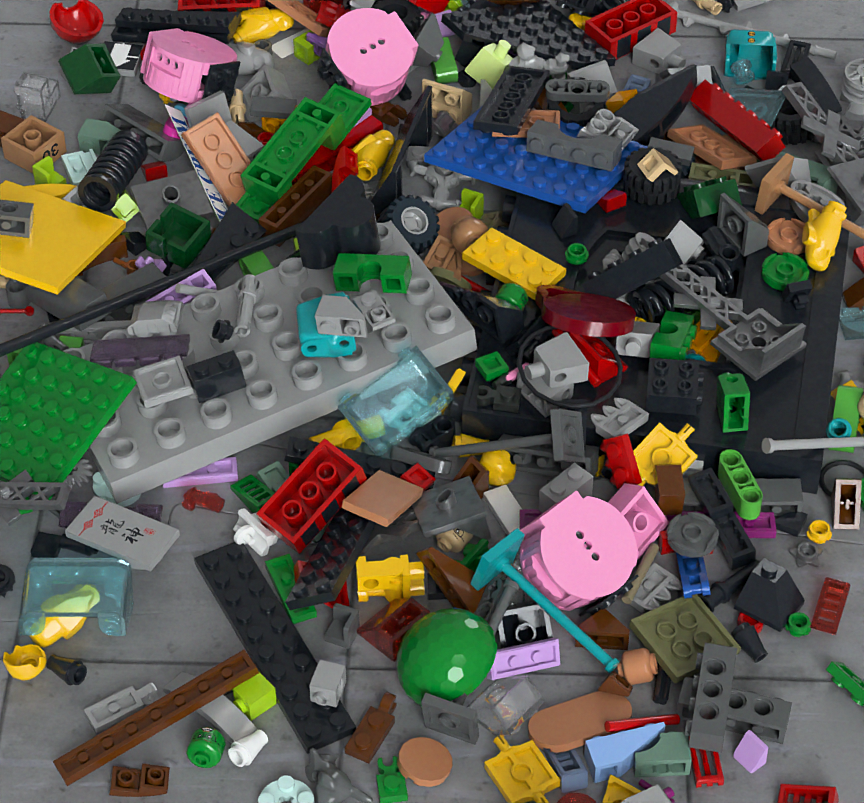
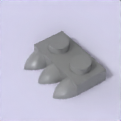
M614 398L617 408L602 406L605 416L591 414V420L596 426V433L605 439L627 433L630 434L646 423L649 417L648 412L623 398Z
M654 563L650 566L629 605L641 613L645 610L651 611L660 607L657 600H671V595L667 589L682 590L681 582L675 575Z

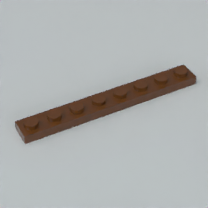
M242 650L54 760L53 763L66 785L69 786L259 674L258 669L246 651Z

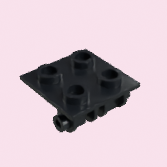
M555 0L557 1L556 5L559 7L569 8L577 14L594 17L595 14H601L598 12V9H601L604 4L601 0Z

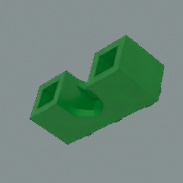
M339 253L333 270L336 291L360 292L361 285L365 281L379 279L381 280L383 293L407 294L412 276L410 257L399 255Z
M666 311L661 321L660 333L656 332L652 339L649 359L686 360L687 352L692 346V340H695L698 326L694 325L695 316Z

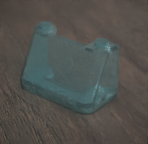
M417 346L412 349L410 347L404 349L398 355L400 359L397 365L361 393L352 395L349 392L339 400L338 410L374 456H383L391 450L392 445L400 443L416 428L422 426L454 399L452 389Z
M121 558L32 559L25 571L18 623L19 635H38L45 628L46 617H98V624L102 632L112 636H126L134 605L132 569L130 564Z

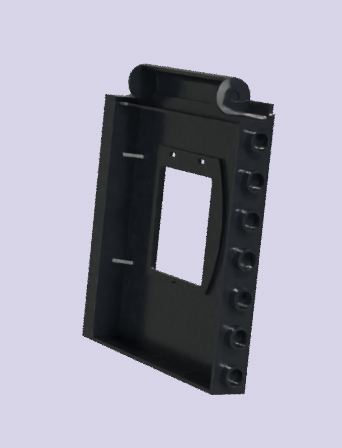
M681 177L679 193L684 192L683 187L702 183L705 180ZM623 178L609 191L615 189L625 192V189H623ZM737 185L742 206L767 226L779 218H785V220L790 221L793 218L802 221L794 211L790 198L784 194H781L762 215L755 211L760 187ZM518 192L517 196H505L502 222L510 224L509 227L498 226L497 231L566 268V276L555 286L586 293L582 284L589 281L587 276L598 270L601 273L606 272L603 270L602 262L605 256L612 249H617L621 255L625 251L629 240L634 238L637 233H646L655 240L661 238L664 241L681 220L702 238V234L709 228L717 227L718 212L692 219L677 197L671 199L668 203L663 202L662 205L652 204L651 206L646 203L640 204L637 200L633 201L630 199V195H627L626 206L608 213L598 203L586 213L573 210L578 216L577 234L562 239L552 227L553 220L562 206ZM846 209V211H845V214L847 215V216H846V219L849 220V221H851V215H850V214H847V209ZM841 227L835 254L831 256L825 271H816L807 264L809 270L808 280L811 281L813 289L808 295L809 302L805 304L803 309L795 310L793 301L784 302L781 295L783 291L772 288L762 278L761 269L765 258L777 253L767 245V247L746 256L740 253L736 271L739 272L736 299H743L742 312L749 315L758 308H763L783 325L803 323L806 327L802 340L807 343L806 347L756 381L727 357L724 364L686 358L688 361H700L699 372H704L703 387L698 386V390H703L702 405H697L696 415L648 412V421L628 434L633 451L659 423L676 434L688 423L695 430L685 440L688 448L698 455L696 460L704 461L703 470L712 468L717 478L720 454L725 450L732 449L742 455L755 479H800L802 492L817 494L824 448L776 450L773 453L766 454L762 450V441L764 438L793 440L826 437L849 240L848 230ZM580 243L586 247L589 258L585 263L574 265L565 259V252L571 244ZM705 243L702 245L704 250L697 259L692 257L688 264L695 265L698 261L705 260L712 255ZM805 252L797 255L807 263ZM486 273V285L494 286L493 291L481 290L480 293L495 297L500 287L505 283ZM528 297L527 305L522 311L524 327L532 319L542 315L540 308L535 304V300ZM732 320L734 325L739 323L737 320ZM472 323L477 344V350L473 352L477 353L475 358H463L461 370L465 371L466 374L460 386L468 388L466 393H454L450 417L455 422L462 423V434L489 441H497L503 434L522 437L551 434V415L545 418L522 394L518 413L493 410V404L487 406L476 404L479 386L484 385L492 390H496L492 383L498 378L486 382L475 366V359L498 351L508 365L509 372L516 369L518 353L510 356L505 350L519 333L502 344ZM619 355L628 368L622 372L621 384L609 399L593 407H587L586 445L600 448L605 438L596 433V426L591 420V414L605 416L602 406L617 408L614 398L629 400L646 411L649 358ZM724 373L743 374L750 391L748 431L723 433L716 404L717 377ZM617 376L601 383L596 388L592 386L589 380L574 383L571 399L593 402L608 394L616 383ZM517 379L506 386L517 388ZM732 406L730 412H735L737 410L736 407ZM599 449V457H600V456H602L603 454L606 453V452L602 451L601 449Z

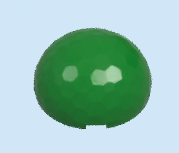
M456 608L440 609L419 619L405 634L397 653V675L406 695L421 707V701L425 693L448 701H452L464 693L468 696L482 683L494 663L497 653L494 631L481 616L468 610Z

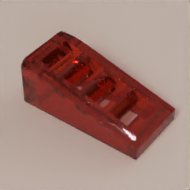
M829 577L825 578L810 628L834 635L837 634L851 586L849 583ZM819 617H824V618H828V619L834 620V623H833V622L826 621V620L819 619Z

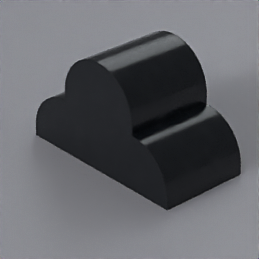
M350 174L296 230L303 267L314 270L329 268L335 265L339 253L376 255L379 252L381 244L374 206L366 198L364 184L357 176Z

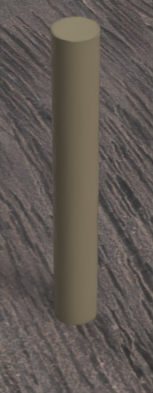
M651 543L634 574V576L638 574L639 577L631 582L634 587L622 597V601L625 604H631L659 550L657 544Z

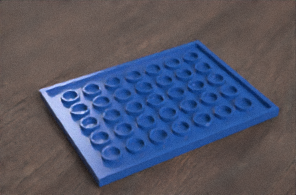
M479 108L424 154V162L560 206L568 203L573 210L586 213L624 177V164L627 156L631 155V152L634 150L638 151L639 148H648V146L641 145L636 141H630L622 151L621 160L611 172L527 152V138L492 137V132L483 133L480 130H474L473 121L481 110ZM560 120L561 132L570 137L577 138L580 130L584 128L577 123H564Z

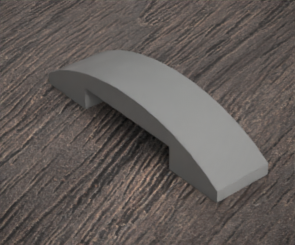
M181 672L163 688V692L169 694L196 677ZM224 695L196 710V712L220 729V733L230 744L258 730L248 717Z

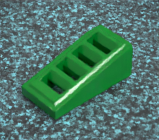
M251 474L230 485V489L252 513L258 512L274 494L271 489Z

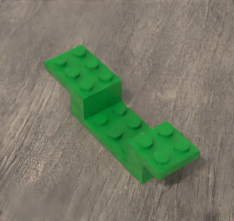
M336 83L333 84L319 103L304 97L240 175L246 192L236 205L259 223V218L293 186V179L321 145L331 150H336L372 105L371 99L340 85L338 86Z

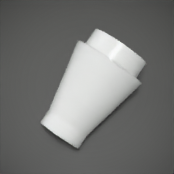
M256 730L254 733L233 742L228 750L229 758L239 767L250 765L263 746L268 743L267 735L262 730Z

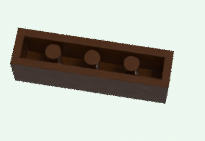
M313 165L259 218V224L267 230L265 236L305 221L332 193V173ZM284 242L276 244V246L280 247Z

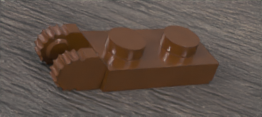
M389 102L370 106L372 116L382 123L391 125V127H396L400 122L399 119L404 120L408 115L405 108Z

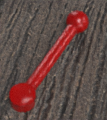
M27 306L25 309H0V313H25L27 316H32L35 313L32 306Z

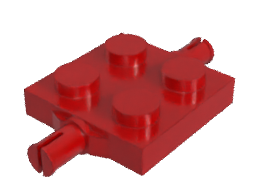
M322 0L315 21L331 28L341 16L352 10H345L344 5L341 7L342 4L337 5L332 1L326 2Z

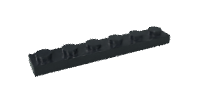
M131 7L123 8L115 19L117 27L158 30L179 28L190 32L230 34L238 22L236 14L152 10L149 8L135 9Z
M290 436L284 461L300 465L319 443ZM337 447L363 468L367 477L366 480L378 470L400 478L402 474L414 466L392 459ZM425 469L435 478L436 472ZM434 484L431 485V486H430L428 489H426L425 491L430 490V489H433Z

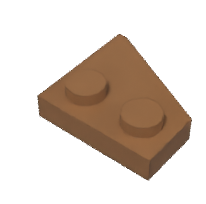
M438 235L423 263L429 270H432L433 267H440L454 272L453 277L459 281L462 278L460 253L454 248L450 239Z

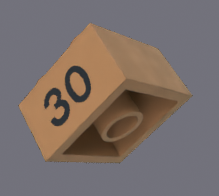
M32 115L1 138L4 158L33 173L32 166L45 157L50 156L54 163L61 155L67 152L64 132Z

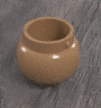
M470 215L462 216L451 227V241L454 248L462 254L463 251L489 229L478 218Z

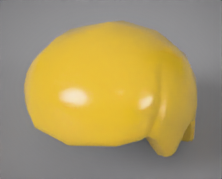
M498 450L482 453L480 463L489 471V485L502 486L513 482L516 474V464L511 463L509 452Z
M16 645L11 654H8V652L3 654V663L6 670L13 678L23 681L30 680L39 675L47 662L46 654L39 645Z

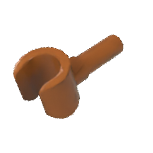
M117 257L113 259L114 263L127 269V275L135 272V269H139L135 265L136 259H131L128 262Z

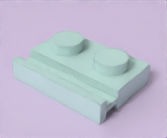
M89 149V152L86 153L79 151L61 155L63 166L72 185H79L97 159L93 149Z

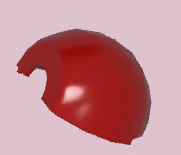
M78 0L74 6L68 8L64 7L62 3H54L49 12L53 30L61 39L73 44H82L95 38L99 34L104 22L100 9L89 0Z

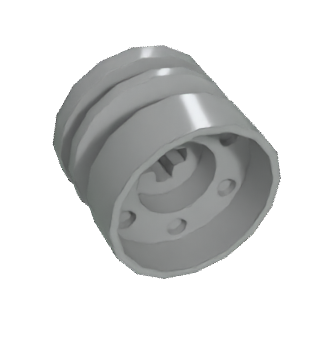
M864 58L849 62L845 66L840 101L851 102V107L848 111L863 116Z

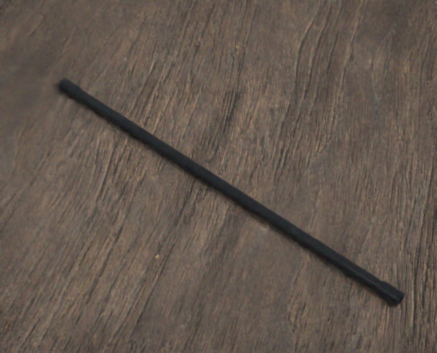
M304 221L0 344V357L164 291L201 269L208 273L296 237V230Z

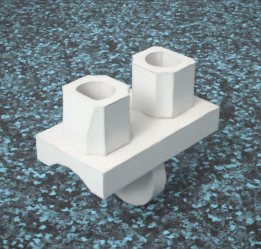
M245 508L238 511L239 519L233 528L236 532L234 541L239 545L242 543L250 545L261 557L267 555L269 547L277 543L278 537L262 525L256 513L250 514Z

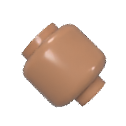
M647 648L624 651L621 657L622 661L617 665L618 674L621 677H625V680L631 685L651 682L654 674H658L655 654L650 653Z

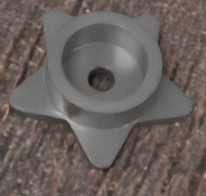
M803 541L799 544L798 548L790 549V554L797 558V567L800 568L807 564L819 567L818 557L822 554L823 549L817 548L815 544Z

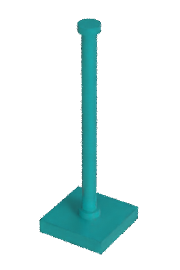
M516 528L482 555L471 581V585L477 591L501 572H504L605 666V670L608 673L617 667L620 661L616 657L612 658L511 565L525 536L523 532Z

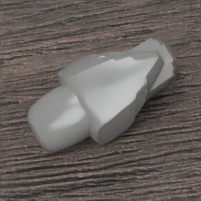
M244 41L236 42V44H226L236 52L237 61L241 62L239 75H255L264 64L274 68L275 63L272 55L264 49L257 48L255 44Z

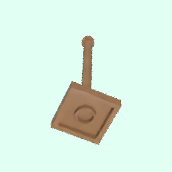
M786 153L762 179L755 211L763 215L781 194L809 209H816L820 214L824 206L787 186L794 157ZM846 218L842 221V228L864 239V228Z

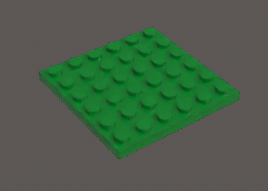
M38 342L24 347L0 378V480L9 482L26 470L34 482L63 483L137 384L132 376Z

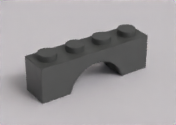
M537 119L527 131L526 151L612 172L621 160L623 139L603 134L593 138H574L561 132L559 124Z

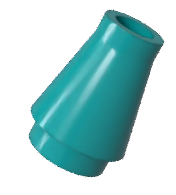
M842 418L831 420L826 428L829 438L850 437L852 432L850 423Z

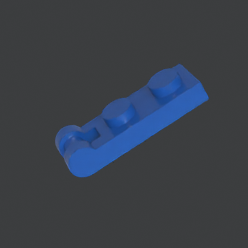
M676 553L684 599L692 598V595L695 594L711 595L703 556L690 558Z

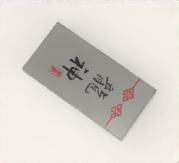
M97 496L90 500L65 530L66 537L150 572L180 536L179 529Z

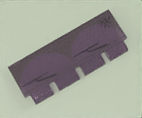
M190 334L97 340L93 342L90 362L112 368V362L114 361L116 367L136 366V360H139L140 366L151 365L160 362L161 358L164 361L179 355L182 361V357H187Z

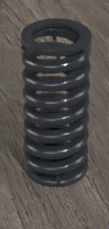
M128 130L115 133L88 170V173L81 180L78 186V195L82 203L89 209L97 212H106L115 206L119 197L147 158L148 147L140 135Z
M711 255L705 260L698 261L695 265L687 266L699 277H715L716 291L723 297L733 291L734 279L728 264L720 256ZM714 264H717L723 270L726 277L725 280L719 269ZM661 278L657 279L654 283H648L644 288H637L629 292L627 296V303L636 311V317L643 318L639 310V304H642L644 314L648 319L647 322L659 323L661 325L666 311L661 304L660 297L664 301L667 311L682 313L694 310L673 307L670 292L672 295L678 292ZM677 278L679 281L689 282L687 279Z

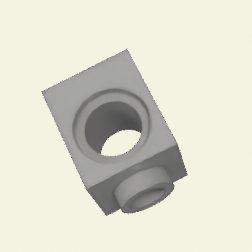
M319 660L309 685L310 700L322 706L337 707L346 684V666Z

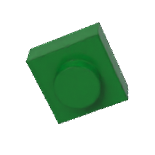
M498 351L475 359V366L486 382L509 372L508 365Z

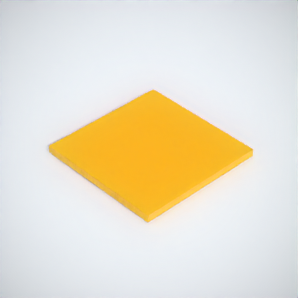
M5 180L0 184V200L34 203V215L29 238L0 235V275L58 295L126 228V221Z

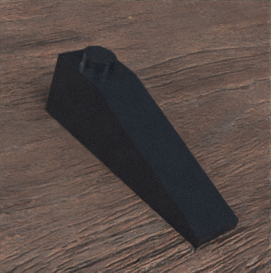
M439 281L463 315L502 344L524 329L523 313L518 306H513L504 299Z

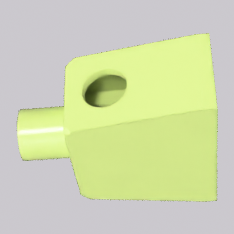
M500 40L497 45L491 43L483 47L464 71L480 84L481 79L486 80L493 90L506 67L514 59L507 54L511 45L505 40Z

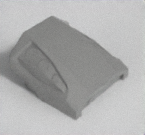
M600 109L590 122L587 123L586 127L580 130L577 138H593L601 134L623 139V151L639 129L622 117H616L611 111Z
M161 300L146 301L135 305L131 323L127 327L129 336L135 335L139 340H147L154 333H158L161 338L165 339L174 337L178 332V326L182 322L183 302Z

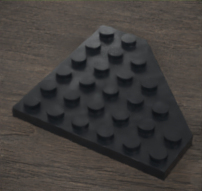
M545 0L534 3L523 2L518 5L506 4L502 7L490 6L486 9H470L469 11L462 12L452 11L451 13L442 14L441 22L466 42L472 43L475 40L483 42L484 46H487L491 43L497 45L500 40H505L511 45L509 50H514L513 54L518 55L517 47L524 42L535 48L534 54L538 57H543L545 61L549 58L556 59L555 57L560 52L569 55L570 59L566 63L567 65H572L571 69L575 70L603 60L608 63L609 67L615 66L616 58L607 49L599 45L595 39L588 36L584 30L577 27L573 21L569 20L561 11Z

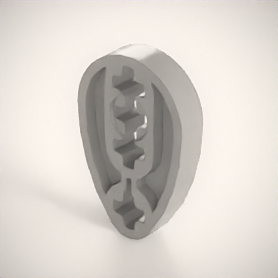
M796 180L791 184L790 188L824 207L828 205L829 201H835L845 206L844 202L837 195L820 185L804 180ZM790 198L794 211L806 223L809 218L808 211L810 209Z

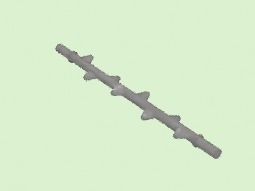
M676 1L669 4L678 12L677 18L683 20L684 27H689L695 22L718 28L721 34L728 33L734 29L755 30L752 28L751 21H746L739 26L717 20L713 14L702 16L679 10ZM788 34L773 35L776 37V44L788 47L790 42ZM817 44L811 45L809 52L812 55H819L834 60L837 56V51L819 47Z

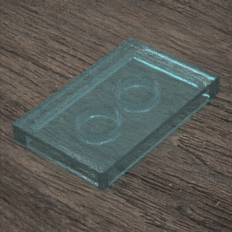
M731 87L728 92L734 98V102L739 100L746 107V111L752 110L759 118L758 120L762 118L770 127L786 98L783 92L779 90Z

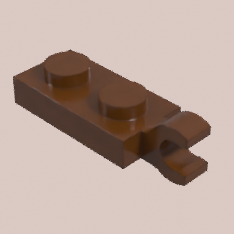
M386 692L381 699L378 709L370 706L345 746V754L370 764L395 723V716L391 714L397 706V703H394L396 695Z

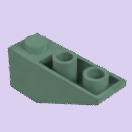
M86 118L78 133L80 151L89 152V149H93L95 154L100 155L113 135L122 130L107 121Z

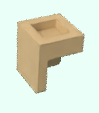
M654 148L637 164L647 179L652 182L665 169L674 175L678 173L671 161Z

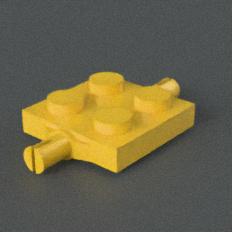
M659 423L633 451L642 479V483L638 485L644 486L647 483L655 487V465L681 464L682 474L698 458V455L688 448L685 440L695 431L693 427L686 423L676 434Z
M504 735L497 736L493 742L501 752L496 757L485 761L484 769L507 803H526L529 801L549 803L544 795L560 787V779L534 741L530 740L521 745L510 746Z

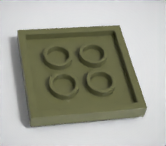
M697 594L687 599H684V596L631 619L629 627L650 653L655 654L656 661L675 684L684 680L685 677H691L700 672V669H695L697 654L703 653L705 643L737 648L736 655L739 654L741 649L739 644Z

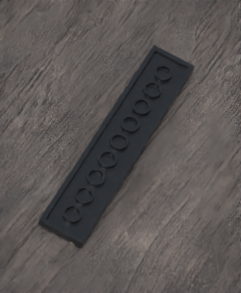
M233 542L195 557L194 561L197 569L251 660L256 665L258 671L275 687L277 704L306 753L309 754L312 748L318 750L352 735L356 730V725L340 700L337 707L322 706L310 700L309 685L318 663L244 543L239 545Z

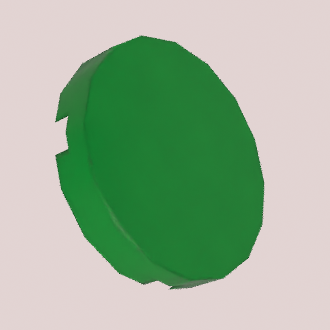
M783 252V255L775 253L765 258L762 264L761 275L766 284L774 289L783 291L789 283L808 280L809 270L805 260L792 253Z

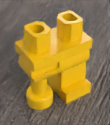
M408 554L400 555V558L389 557L383 561L366 562V556L358 557L355 563L358 602H367L369 596H385L386 600L391 604L403 600V605L411 604V596L425 595L424 566L421 561L409 562Z

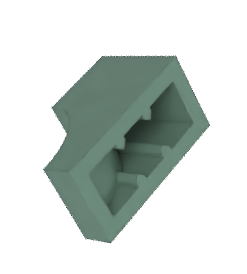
M669 731L667 733H660L659 741L655 746L643 752H636L633 766L634 778L690 775L692 758L689 738L685 736V732Z

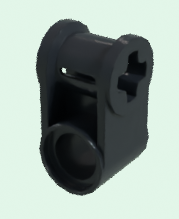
M448 415L438 416L424 426L416 428L410 434L408 441L421 452L428 454L431 446H438L439 448L452 446L453 437L456 435L455 420Z

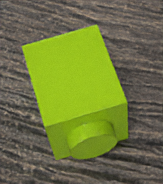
M260 672L233 688V704L250 721L277 704L275 687Z

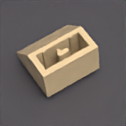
M427 79L422 80V93L428 85L432 86V118H437V114L440 111H447L458 125L467 119L472 111V93Z

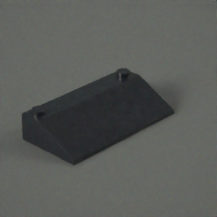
M428 85L408 113L404 124L399 126L398 138L374 194L368 198L374 206L375 214L382 213L395 199L403 196L402 160L409 146L428 147L432 139V86Z

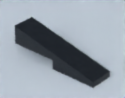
M708 468L689 475L688 481L704 514L715 523V527L719 532L718 543L731 569L734 570L751 563L752 560L756 559V549L733 512L734 505L713 469Z

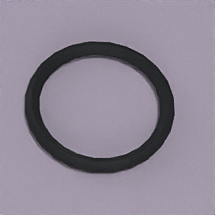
M837 460L831 462L821 470L820 487L831 497L832 492L824 483V475L834 466H851L858 469L863 475L864 468L852 461Z

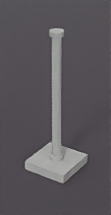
M864 434L862 437L793 440L764 438L762 450L767 454L773 453L776 450L864 447Z

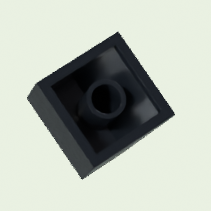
M234 350L185 367L188 379L199 403L246 387L242 366Z

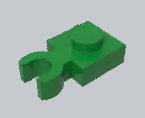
M393 756V764L391 766H385L382 758H378V772L380 775H376L380 803L408 801L405 777L401 772H398L397 757Z

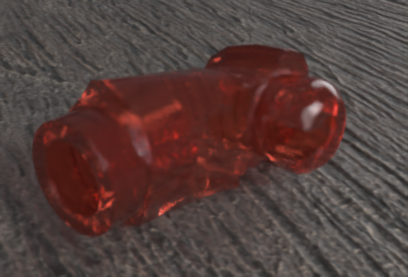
M192 487L184 493L182 507L193 511L195 505L220 513L224 507L225 499L218 496L217 493L198 491L197 487Z

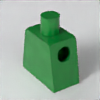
M724 373L717 377L716 404L723 433L748 431L750 391L743 374ZM732 406H735L737 410L731 413Z

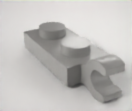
M153 682L146 684L137 691H135L133 686H130L84 709L85 717L96 735L145 708L144 704L150 705L159 699L156 694L158 690Z

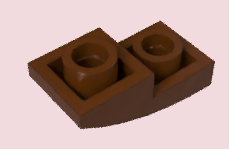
M143 763L141 769L113 766L109 795L147 797L167 794L170 767Z

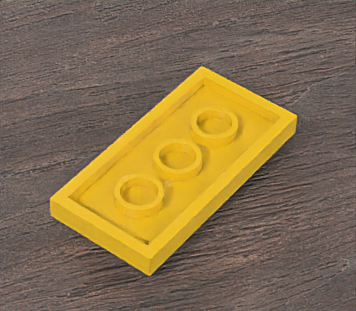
M492 227L462 252V259L505 284L515 283L520 285L526 291L528 297L534 300L538 286L556 285L566 276V268Z

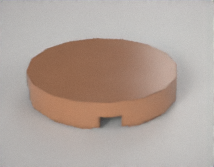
M785 218L772 221L767 226L769 228L767 245L779 254H783V252L794 255L804 253L805 245L802 243V234L805 223L791 218V221L785 220Z
M417 737L409 739L402 745L397 756V767L406 779L409 777L414 780L413 783L419 786L432 787L440 785L449 776L453 766L452 756L448 749L440 742L431 738Z

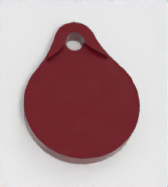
M541 285L536 288L535 304L541 310L542 319L557 329L594 337L621 336L632 332L634 329L636 311L622 301L555 285Z

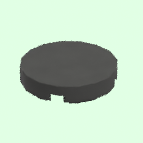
M688 512L687 515L681 516L679 514L669 522L666 536L668 544L675 552L682 556L694 558L710 554L716 548L719 532L715 527L714 521L708 516L697 512Z

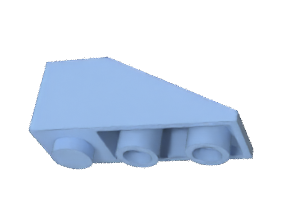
M649 723L644 725V727L623 730L607 736H595L590 740H586L584 758L594 783L609 780L610 774L617 778L621 777L634 766L635 753L646 751L655 746L659 741L660 733L665 731V723Z

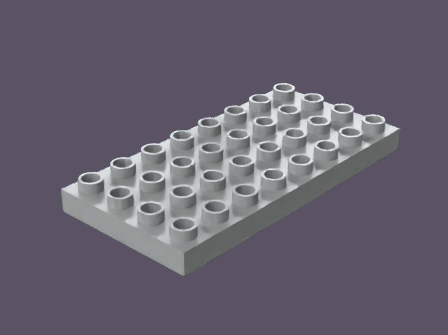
M390 220L385 223H377L381 245L376 255L410 257L412 276L407 294L383 293L381 280L379 279L365 281L361 285L360 292L336 291L333 278L335 265L325 269L314 270L303 267L301 257L289 258L281 262L278 267L255 276V279H258L256 287L257 301L253 305L251 328L248 336L240 337L234 332L239 306L238 293L242 287V278H240L234 285L212 294H200L192 302L185 304L182 322L178 326L177 334L172 338H161L158 333H154L147 340H139L135 335L129 336L127 328L124 330L118 329L108 332L102 339L80 348H69L63 352L124 373L133 378L132 370L179 355L185 368L186 366L234 350L242 366L246 383L245 388L202 403L198 402L193 391V394L145 409L137 384L134 386L87 449L115 502L118 504L476 351L475 330ZM376 290L395 318V323L369 333L367 338L355 337L356 350L352 352L353 355L335 358L306 357L301 351L296 307L298 304L321 297L322 295L344 292L353 303V298ZM219 319L223 321L229 320L233 327L231 338L223 343H219L218 339L212 337L214 324ZM346 340L340 342V344L342 345L348 343V341Z

